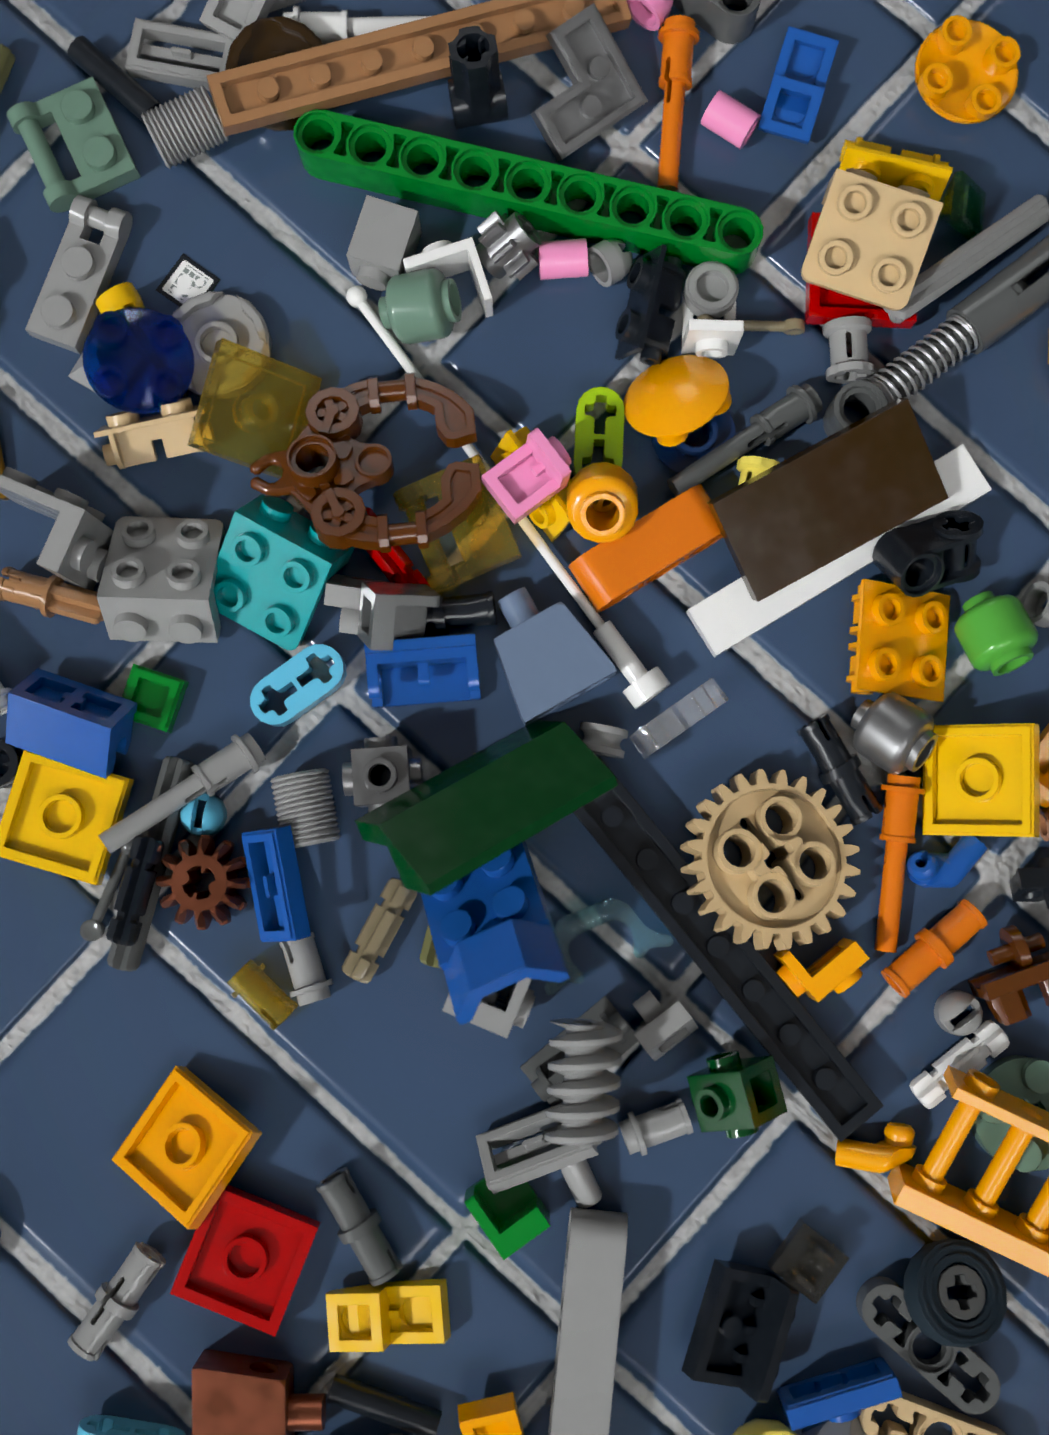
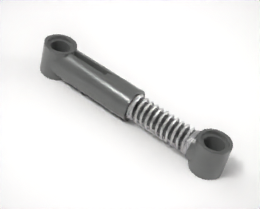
M1049 235L948 310L945 323L939 324L938 328L932 329L930 334L924 335L923 340L916 341L915 346H910L908 351H904L900 357L894 358L893 363L890 362L886 364L885 368L879 369L878 374H873L868 379L853 381L844 385L825 411L823 426L827 436L829 437L853 424L844 414L845 406L852 405L858 407L867 416L899 398L910 400V394L917 395L918 389L923 390L925 389V384L933 382V378H940V373L947 372L948 366L954 367L956 361H962L963 355L968 356L970 353H982L1049 302V272L1032 285L1028 286L1026 284L1027 280L1049 265Z

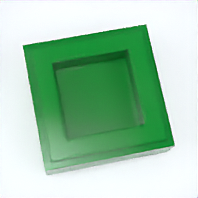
M133 664L122 698L137 703L134 722L172 733L189 682Z

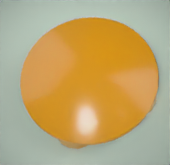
M960 15L951 16L927 36L917 53L915 80L919 93L925 103L936 114L949 121L960 124H975L987 121L999 114L1008 105L1015 93L1018 83L1017 62L1021 55L1020 46L1012 37L1003 36L996 29L985 23L968 20Z
M680 355L662 360L660 364L652 365L643 371L629 386L623 402L625 417L632 428L644 435L656 437L660 445L665 447L677 446L686 440L688 433L702 427L714 416L721 415L730 408L732 397L729 390L728 375L718 362L705 356Z

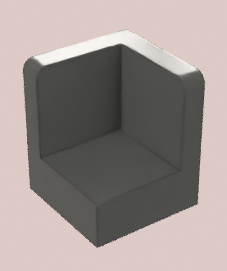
M362 582L357 636L370 650L393 651L394 640L424 638L427 607H439L440 595L427 584Z

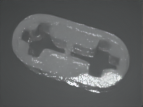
M712 677L634 732L629 738L643 758L646 759L724 704L729 698L714 677Z

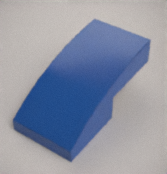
M788 26L757 130L808 144L838 47V40Z

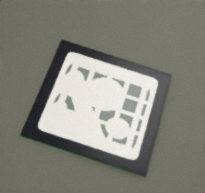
M182 254L156 291L180 307L191 297L213 291L220 279L185 254Z

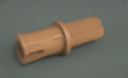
M6 566L1 571L3 576L9 577V579L0 577L1 601H9L38 609L44 617L48 618L58 614L91 624H99L101 621H104L96 597V591L66 584L64 579L57 575L46 578L16 570L9 566Z

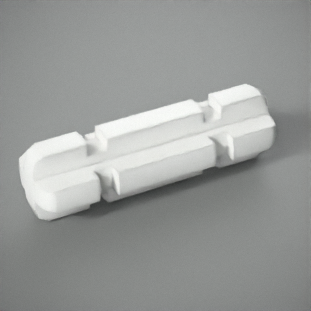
M986 1020L979 1026L977 1031L973 1032L975 1036L971 1040L967 1037L962 1039L932 1064L933 1071L928 1073L924 1070L910 1082L909 1086L912 1093L922 1105L932 1109L947 1097L944 1093L949 1088L943 1074L948 1065L966 1074L969 1069L979 1071L988 1064L986 1058L989 1055L995 1058L1008 1048L1010 1044L1009 1038L998 1024L992 1020Z

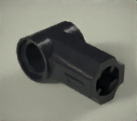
M479 26L459 29L458 36L448 43L452 79L447 81L456 129L508 120L507 100L502 74L499 70L498 48L495 35L485 33Z

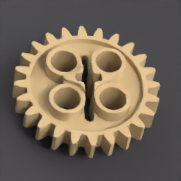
M758 769L751 773L749 782L742 773L729 779L730 789L720 784L711 790L715 802L705 799L696 805L698 812L705 820L692 819L685 825L691 833L697 836V839L680 845L681 850L694 855V862L681 867V873L696 875L698 880L697 883L686 891L687 895H704L706 901L701 905L698 914L701 916L715 911L719 915L714 926V931L716 932L725 931L734 926L733 943L735 944L745 943L752 934L755 950L768 949L772 939L778 951L791 949L792 937L799 946L810 944L813 942L811 930L818 935L831 931L826 916L837 919L846 915L844 908L837 899H848L856 895V892L845 884L844 881L845 878L860 875L861 870L847 864L846 857L859 852L860 849L859 846L844 844L842 838L853 829L852 824L837 826L834 819L842 807L838 804L825 809L821 805L826 794L824 788L810 795L806 793L807 777L802 776L788 786L785 770H779L772 774L769 781L763 769ZM768 808L778 813L782 820L783 827L780 834L773 832L766 823L765 815ZM741 819L746 821L747 830L741 827ZM726 840L734 842L741 850L742 860L739 867L730 864L724 855L723 847ZM770 850L776 857L771 863V869L767 867L764 861L770 855ZM802 853L810 856L815 864L816 871L813 879L808 878L800 868L799 860ZM761 885L767 886L775 896V906L772 912L766 911L758 901V890ZM794 889L800 892V900L795 899Z

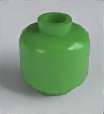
M985 591L975 595L963 604L962 608L965 613L955 623L954 632L974 669L991 671L994 676H1000L1018 669L1034 657L1032 648L1037 644L1038 631L1017 597L1009 594L994 596L992 591Z

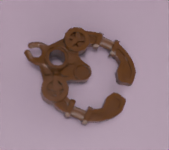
M414 372L405 373V379L379 381L378 376L368 377L367 380L356 382L343 388L330 387L318 391L308 401L305 414L308 425L299 437L291 443L288 450L265 454L250 465V472L254 475H260L270 466H278L283 471L282 477L274 483H268L260 477H254L251 480V488L268 496L291 495L310 513L319 540L329 548L344 550L356 547L365 550H378L381 553L391 552V546L418 544L419 549L429 548L430 542L451 532L466 520L482 497L479 464L457 461L448 464L441 477L442 500L427 510H416V521L389 524L388 514H378L377 517L369 516L359 494L372 487L387 483L394 474V464L391 453L385 446L355 440L361 434L363 426L362 416L370 412L372 414L382 413L381 403L407 401L408 410L421 409L435 415L437 434L449 448H459L477 442L474 409L454 391L436 382L415 377ZM315 467H324L318 472L308 473Z

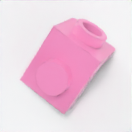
M536 428L527 435V441L523 446L481 476V482L515 525L567 487L571 475L569 465L572 461L558 439L554 436L547 439L541 430Z

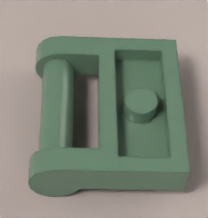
M93 76L37 102H20L8 110L7 118L16 134L22 135L46 187L43 195L52 212L60 213L70 210L71 204L77 195L95 199L141 178ZM54 123L57 124L81 175L80 177L72 181L65 180L42 128Z

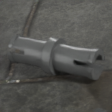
M341 1168L320 1181L321 1183L316 1185V1190L322 1195L340 1227L337 1235L342 1244H350L368 1275L371 1285L374 1287L381 1285L399 1273V1270L403 1268V1263L397 1258L379 1226L382 1218L376 1208L369 1209L351 1178L348 1168Z

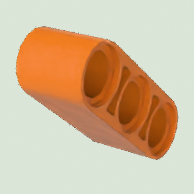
M701 484L686 490L635 521L634 526L624 537L613 542L599 543L583 553L568 566L597 613L617 604L723 538L707 503L711 499Z

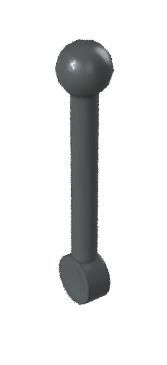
M133 840L120 848V855L92 918L83 922L80 927V935L86 941H95L104 935L105 927L102 921L125 871V867L129 862V853Z

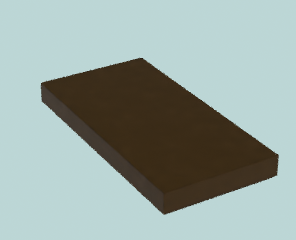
M899 398L707 503L751 598L759 602L949 497L907 398Z

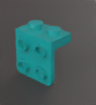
M261 494L234 512L219 552L217 575L213 590L218 613L286 650H295L305 637L328 579L349 562L355 547L344 550L329 548L319 540L313 522L296 513L290 503L279 497Z

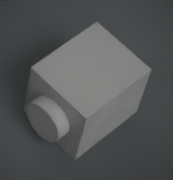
M366 195L346 254L352 275L356 276L358 282L371 289L385 291L388 281L394 275L405 272L403 259L415 255L422 234L419 212Z

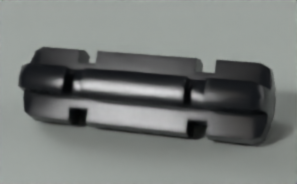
M138 835L133 839L129 857L133 858L132 863L125 867L114 905L117 915L111 917L106 933L107 940L113 943L133 946L138 941L143 924L139 922L140 916L146 914L157 872L154 871L155 864H160L165 847L164 842L160 839L145 835Z

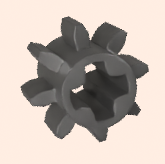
M494 211L477 227L482 235L478 239L480 243L476 246L480 262L495 278L502 279L507 274L509 278L516 276L521 280L539 265L534 255L537 253L536 248L542 243L540 236L521 213L515 211L509 217L506 213L501 216L497 211Z

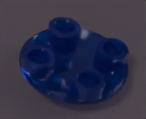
M124 308L100 314L86 338L82 356L86 378L97 395L117 409L136 414L161 411V405L177 402L187 391L194 374L195 361L193 349L180 321L173 316L163 315L146 308Z

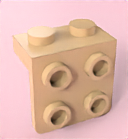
M837 168L828 183L821 203L823 208L801 268L802 279L807 283L892 311L903 309L911 296L944 203L930 199V195L927 192L915 187L901 185L896 188L878 182L876 176L860 169L848 168L845 171Z

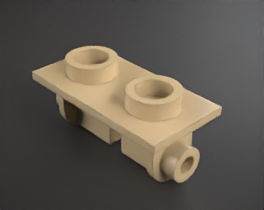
M189 397L159 404L160 414L140 418L138 409H131L105 416L108 425L100 427L93 434L95 438L108 435L110 444L102 445L103 456L107 466L117 465L119 469H125L130 466L157 461L158 457L153 440L162 439L167 458L205 451V445L214 444L213 432L209 422L200 424L198 416L203 415L208 410L207 403L193 406Z

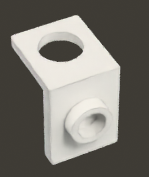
M472 237L454 243L449 240L437 241L426 246L422 253L403 259L406 273L432 267L440 270L445 277H449L470 270L485 317L493 316L492 295Z
M682 294L681 354H693L697 357L705 356L711 359H719L727 355L734 356L744 333V321L736 320V301L733 308L724 316V320L694 319L693 313L685 304L684 294Z

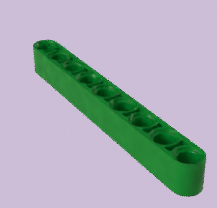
M314 109L305 112L298 118L294 126L293 136L304 169L315 178L483 218H488L494 211H497L501 216L506 213L509 217L517 211L532 224L535 230L573 239L586 238L587 242L594 244L602 240L614 238L625 243L624 251L645 255L664 244L667 245L665 256L677 257L683 261L684 265L696 267L703 262L717 261L730 267L736 275L745 272L752 265L763 238L764 227L760 218L753 211L735 205L327 110ZM319 140H329L332 142L329 147L323 150H313L310 148ZM370 152L384 154L379 161L373 163L361 160L364 155ZM423 163L436 167L432 173L426 175H419L413 172L417 165ZM474 175L483 176L488 180L487 183L480 187H471L464 183L468 177ZM524 187H532L538 190L540 194L533 199H523L515 193ZM575 199H583L589 202L592 207L589 210L578 212L572 210L567 204ZM626 211H634L639 213L644 220L637 224H629L624 222L619 215ZM677 223H686L696 233L691 236H681L676 234L671 226ZM737 235L746 241L747 247L742 249L733 248L725 242L724 237Z

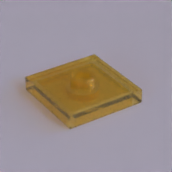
M224 338L216 341L188 446L248 468L265 454L288 450L291 443L299 437L308 425L305 414L308 401L319 391L322 378ZM270 466L262 473L280 479L283 471L278 466Z

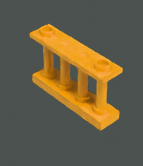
M948 1065L943 1076L952 1098L958 1100V1103L924 1165L917 1164L916 1167L903 1163L890 1171L887 1179L893 1202L905 1210L1049 1277V1176L1028 1213H1020L1017 1216L1000 1208L997 1203L1000 1194L1033 1136L1049 1143V1112L1000 1090V1085L994 1079L978 1070L969 1069L966 1074ZM982 1111L1011 1126L976 1189L969 1188L966 1192L947 1183L944 1177L979 1113Z

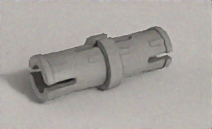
M136 1242L111 1281L101 1284L95 1293L96 1302L75 1332L68 1338V1345L77 1355L88 1361H98L103 1350L124 1320H131L139 1310L138 1300L159 1270L166 1264V1260L161 1253L144 1242Z

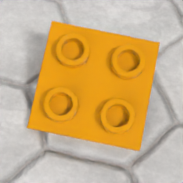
M861 579V584L858 585V592L852 595L851 602L854 603L853 624L858 626L849 628V634L857 636V642L848 644V650L856 652L855 656H850L849 675L846 676V682L851 683L850 693L872 695L873 692L884 694L894 692L903 697L944 702L950 595L929 592L923 596L911 597L901 591L895 584Z

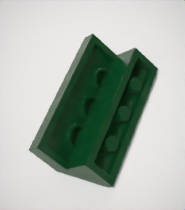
M536 720L361 816L355 822L364 841L388 847L406 889L432 896L618 786L615 775L565 722Z

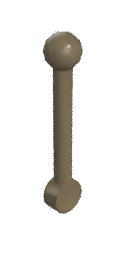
M702 314V315H700V316H698V317L696 318V319L723 320V319H714L711 315H708V314ZM791 318L785 321L743 320L744 331L783 332L786 335H799L805 332V320L801 318Z

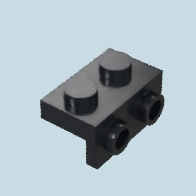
M714 1259L681 1370L693 1381L737 1387L754 1401L767 1403L779 1372V1364L790 1326L795 1318L799 1291L768 1269Z

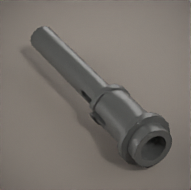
M807 383L801 386L795 384L790 386L786 391L785 397L759 414L753 415L750 418L751 425L669 478L667 484L672 493L678 496L686 490L701 484L758 445L763 443L766 446H771L777 439L801 423H813L817 420V413L822 410V402L818 393Z

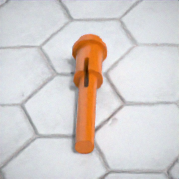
M674 15L666 18L664 26L658 31V40L663 44L661 74L658 86L664 90L657 188L675 192L678 190L685 90L687 91L692 88L694 45L700 39V31L696 28L695 20L685 15Z
M887 774L886 785H880V790H886L879 839L886 840L874 946V950L897 953L908 843L916 844L915 830L919 794L925 795L926 789H920V777Z

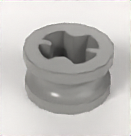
M581 722L579 730H582L584 733L582 741L595 755L619 759L624 758L625 751L621 749L620 743L623 739L628 738L629 731L603 724Z

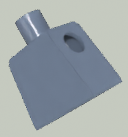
M526 587L509 593L497 602L511 629L497 636L494 639V645L524 726L546 716L615 676L617 669L613 662L562 602H558L539 612Z

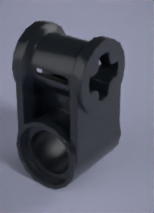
M952 510L912 525L894 528L886 532L877 541L872 554L873 563L901 591L911 597L923 596L939 588L970 581L976 578L981 570V560L976 555L977 539L983 534L984 521L973 512Z

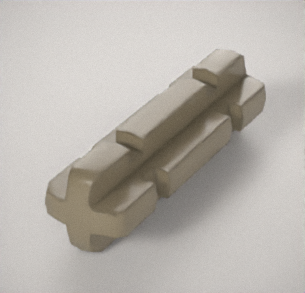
M392 877L387 881L380 894L384 898L382 904L375 903L355 941L359 947L356 952L350 950L342 965V971L358 982L367 984L372 980L379 967V963L375 962L377 957L381 956L384 958L405 919L400 916L403 909L409 911L417 896L416 891L406 889L403 881L398 878Z

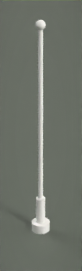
M357 285L350 287L346 293L347 302L361 310L406 373L414 372L415 377L424 379L389 330L384 328L380 318L367 302V292L365 289ZM472 443L462 446L472 462L479 464L482 475L491 469ZM525 517L519 521L520 527L596 628L593 632L596 639L631 684L623 693L635 710L666 689L671 683L660 668L656 666L647 671L610 620L605 623L596 612L595 608L529 519Z

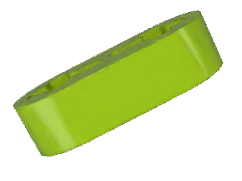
M591 388L578 401L575 416L574 476L583 468L582 464L591 463L593 446L603 447V462H609L622 467L625 409L619 394L610 388ZM599 402L605 403L606 412L615 414V416L607 417L604 434H594V417L585 415V412L593 411L595 403Z

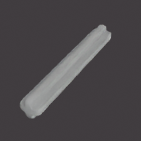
M1036 194L919 274L909 301L903 309L892 311L883 308L888 313L889 319L893 323H901L1048 222L1049 204L1047 197Z

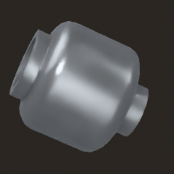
M894 692L882 695L875 702L866 699L854 713L850 724L851 727L856 729L853 740L854 749L860 755L893 775L901 774L908 769L912 772L917 771L929 758L938 741V735L933 732V717L924 709Z

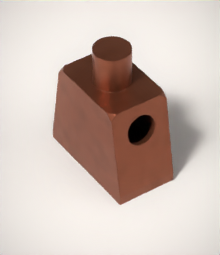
M203 1350L192 1368V1435H294V1431H324L325 1393L294 1394V1367L289 1361L218 1350Z

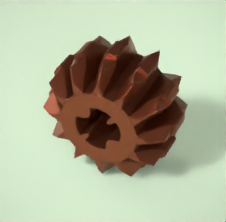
M201 835L197 848L189 839H183L178 842V849L182 859L171 854L164 855L162 863L171 869L173 873L172 876H158L155 882L160 887L171 886L172 893L164 896L160 900L162 908H169L180 904L175 915V922L185 924L194 915L196 928L198 930H206L211 924L212 916L220 925H226L231 922V914L227 905L237 910L246 908L247 901L235 892L237 888H251L249 878H237L236 873L245 868L247 864L245 856L237 857L230 862L228 861L234 850L235 844L233 842L224 840L215 850L213 836ZM200 869L201 873L212 872L214 874L215 881L208 885L211 893L209 896L208 891L198 892L196 890L195 883L201 880Z

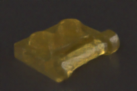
M479 454L462 461L479 464L480 476L487 472L483 459ZM445 469L394 492L393 498L399 511H405L409 522L416 521V510H427L425 502L428 499L437 496L439 501L442 500L441 477ZM482 482V497L476 508L466 520L452 530L464 561L450 566L439 538L430 542L429 548L420 549L431 575L427 578L428 584L437 593L450 591L463 582L523 557L503 509Z

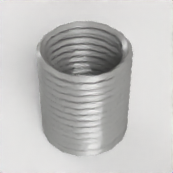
M202 85L199 88L195 87L193 91L189 90L188 94L184 92V95H179V98L174 97V101L169 100V103L165 102L164 105L155 106L154 110H147L146 114L142 112L141 115L166 167L169 169L172 166L177 167V163L182 164V161L191 160L192 156L196 158V154L201 155V152L205 153L206 149L210 151L211 147L215 148V145L220 146V143L223 144L224 141L228 142L229 136L225 137L216 108L207 90Z
M326 768L289 773L270 780L272 783L271 789L274 790L272 792L274 795L273 800L276 801L274 805L277 806L275 808L278 812L276 816L279 817L277 819L279 822L278 827L291 825L295 848L335 841L341 837L338 834L340 832V828L337 827L339 823L336 821L338 817L335 816L337 812L334 811L336 808L333 805L335 801L332 800L334 797L331 794L333 790L330 789L332 786L329 783L331 779H329L330 775H328L329 770Z

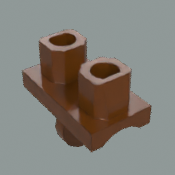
M1013 924L1000 929L999 935L1002 946L986 952L988 960L993 967L1007 961L1010 964L968 979L973 996L985 999L996 1021L1005 1026L1032 1016L1022 990L1024 988L1038 984L1045 1003L1049 1006V950L1031 956L1032 952L1046 948L1045 940L1040 932L1023 937L1019 929Z

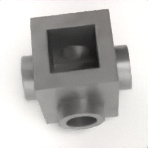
M396 736L365 738L364 748L351 749V762L342 764L344 795L354 797V806L368 807V811L371 812L423 783L421 757L412 758V749L407 745L398 746ZM377 765H386L391 772L389 782L383 786L374 785L370 778L372 769Z

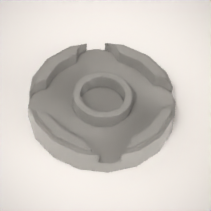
M208 291L189 298L173 312L169 320V329L166 333V339L164 338L163 351L171 372L188 391L206 399L228 400L247 393L263 379L271 362L272 338L263 316L248 300L239 296L224 295L223 292Z

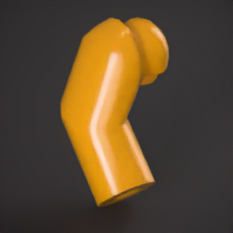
M890 1122L884 1129V1140L875 1144L844 1139L842 1142L838 1140L835 1166L874 1173H885L913 1158L917 1149L913 1145L915 1131L911 1125Z

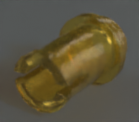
M250 959L227 984L234 990L231 996L235 999L239 995L274 1031L299 1004L293 1001L263 971L267 967L264 963L258 966Z

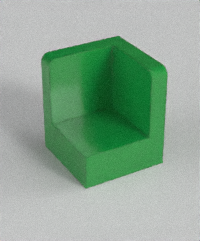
M484 1176L466 1190L464 1198L466 1207L503 1260L551 1226L550 1212L529 1182L493 1194L487 1187Z

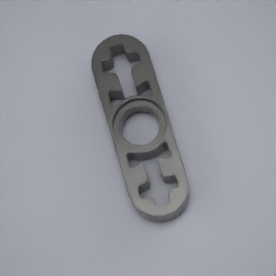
M883 1276L873 1277L862 1284L856 1296V1307L860 1317L872 1332L962 1411L969 1414H982L995 1406L1000 1396V1381L995 1371L981 1356L970 1347L959 1348L942 1345L939 1353L933 1358H918L913 1352V1342L921 1330L909 1315L904 1299V1288L896 1281ZM880 1296L885 1300L892 1297L891 1303L907 1320L901 1329L885 1313L881 1312L876 1316L878 1311L872 1304L876 1297ZM954 1361L968 1375L972 1377L977 1376L978 1381L982 1384L980 1390L976 1393L968 1388L965 1390L962 1383L949 1370Z

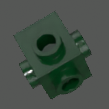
M737 1050L722 1052L706 1058L708 1067L687 1076L692 1103L696 1110L701 1132L725 1131L726 1137L729 1139L741 1138L758 1132L760 1130L759 1126L788 1111L773 1055L741 1059Z

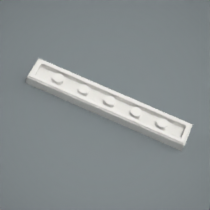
M963 444L934 461L949 498L895 528L928 520L943 512L960 510L992 490ZM884 534L759 602L751 598L741 577L692 606L686 613L715 658L873 562L874 546Z

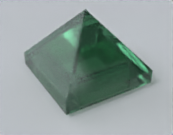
M964 171L955 172L940 201L944 204L939 218L969 241L982 232L986 193Z

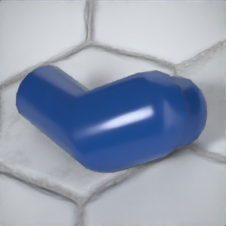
M962 836L948 853H927V850L914 852L907 860V874L913 883L923 888H953L960 884L988 849L975 836Z

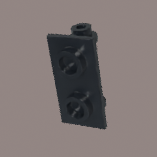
M662 244L637 258L630 269L627 287L631 291L627 308L621 314L615 330V337L619 340L615 355L617 360L638 352L641 353L640 362L652 366L660 364L661 359L668 356L675 320L658 312L659 308L671 312L678 310L686 271L682 269L683 261L681 259L665 256L667 245Z

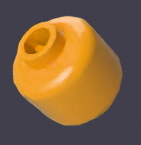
M609 462L592 463L580 469L571 479L567 490V518L573 529L584 539L596 543L613 542L624 537L634 526L639 513L637 487L632 476L621 466Z

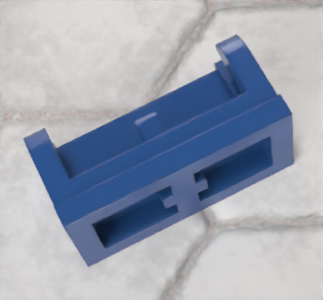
M475 634L394 640L393 651L370 650L364 644L369 699H372L373 708L481 700Z
M37 668L8 692L5 743L106 779L114 770L116 752L126 755L129 749L134 714L137 712V703Z

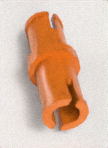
M962 899L953 910L939 920L929 930L922 928L914 935L916 942L890 966L885 967L881 971L882 976L900 996L907 998L911 994L910 992L939 967L943 969L949 967L954 962L953 954L979 930L984 929L988 925L987 920L972 903Z

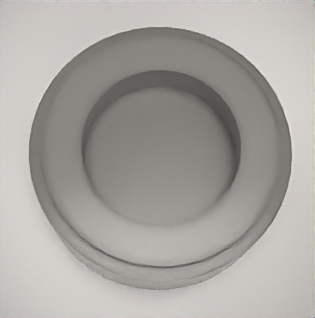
M717 261L703 262L694 267L687 277L683 293L685 304L696 316L708 314L714 319L721 318L733 308L739 292V283L736 274L727 265Z

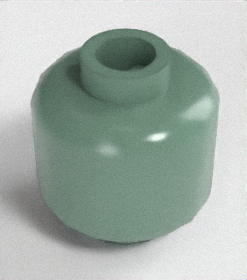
M432 267L394 275L387 283L385 296L380 297L378 302L379 315L384 328L392 329L399 341L410 345L447 338L453 331L454 323L459 322L462 316L461 298L454 279H446L440 270Z

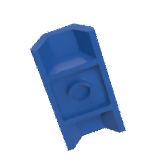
M526 841L511 848L432 896L421 893L438 963L444 971L455 1017L460 1025L472 1021L483 997L521 980L530 978L560 983L570 978Z

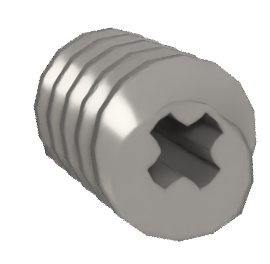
M562 1018L550 1020V1022L565 1028L566 1034L549 1039V1046L565 1052V1058L548 1063V1070L563 1075L564 1082L547 1086V1093L563 1099V1105L546 1110V1117L562 1123V1128L546 1133L545 1141L568 1146L599 1145L602 1141L616 1137L619 1134L618 1124L606 1118V1116L620 1110V1103L618 1099L606 1094V1092L619 1088L621 1086L620 1076L605 1069L622 1063V1056L620 1052L606 1045L623 1039L622 1029L607 1022L592 1019Z

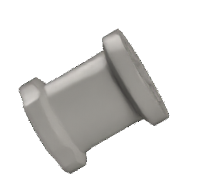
M846 316L830 320L823 325V335L829 339L831 367L825 371L828 382L848 384L853 381L868 379L871 375L875 374V366L869 362L867 334L872 331V321L870 318ZM847 343L851 345L850 358L847 356Z

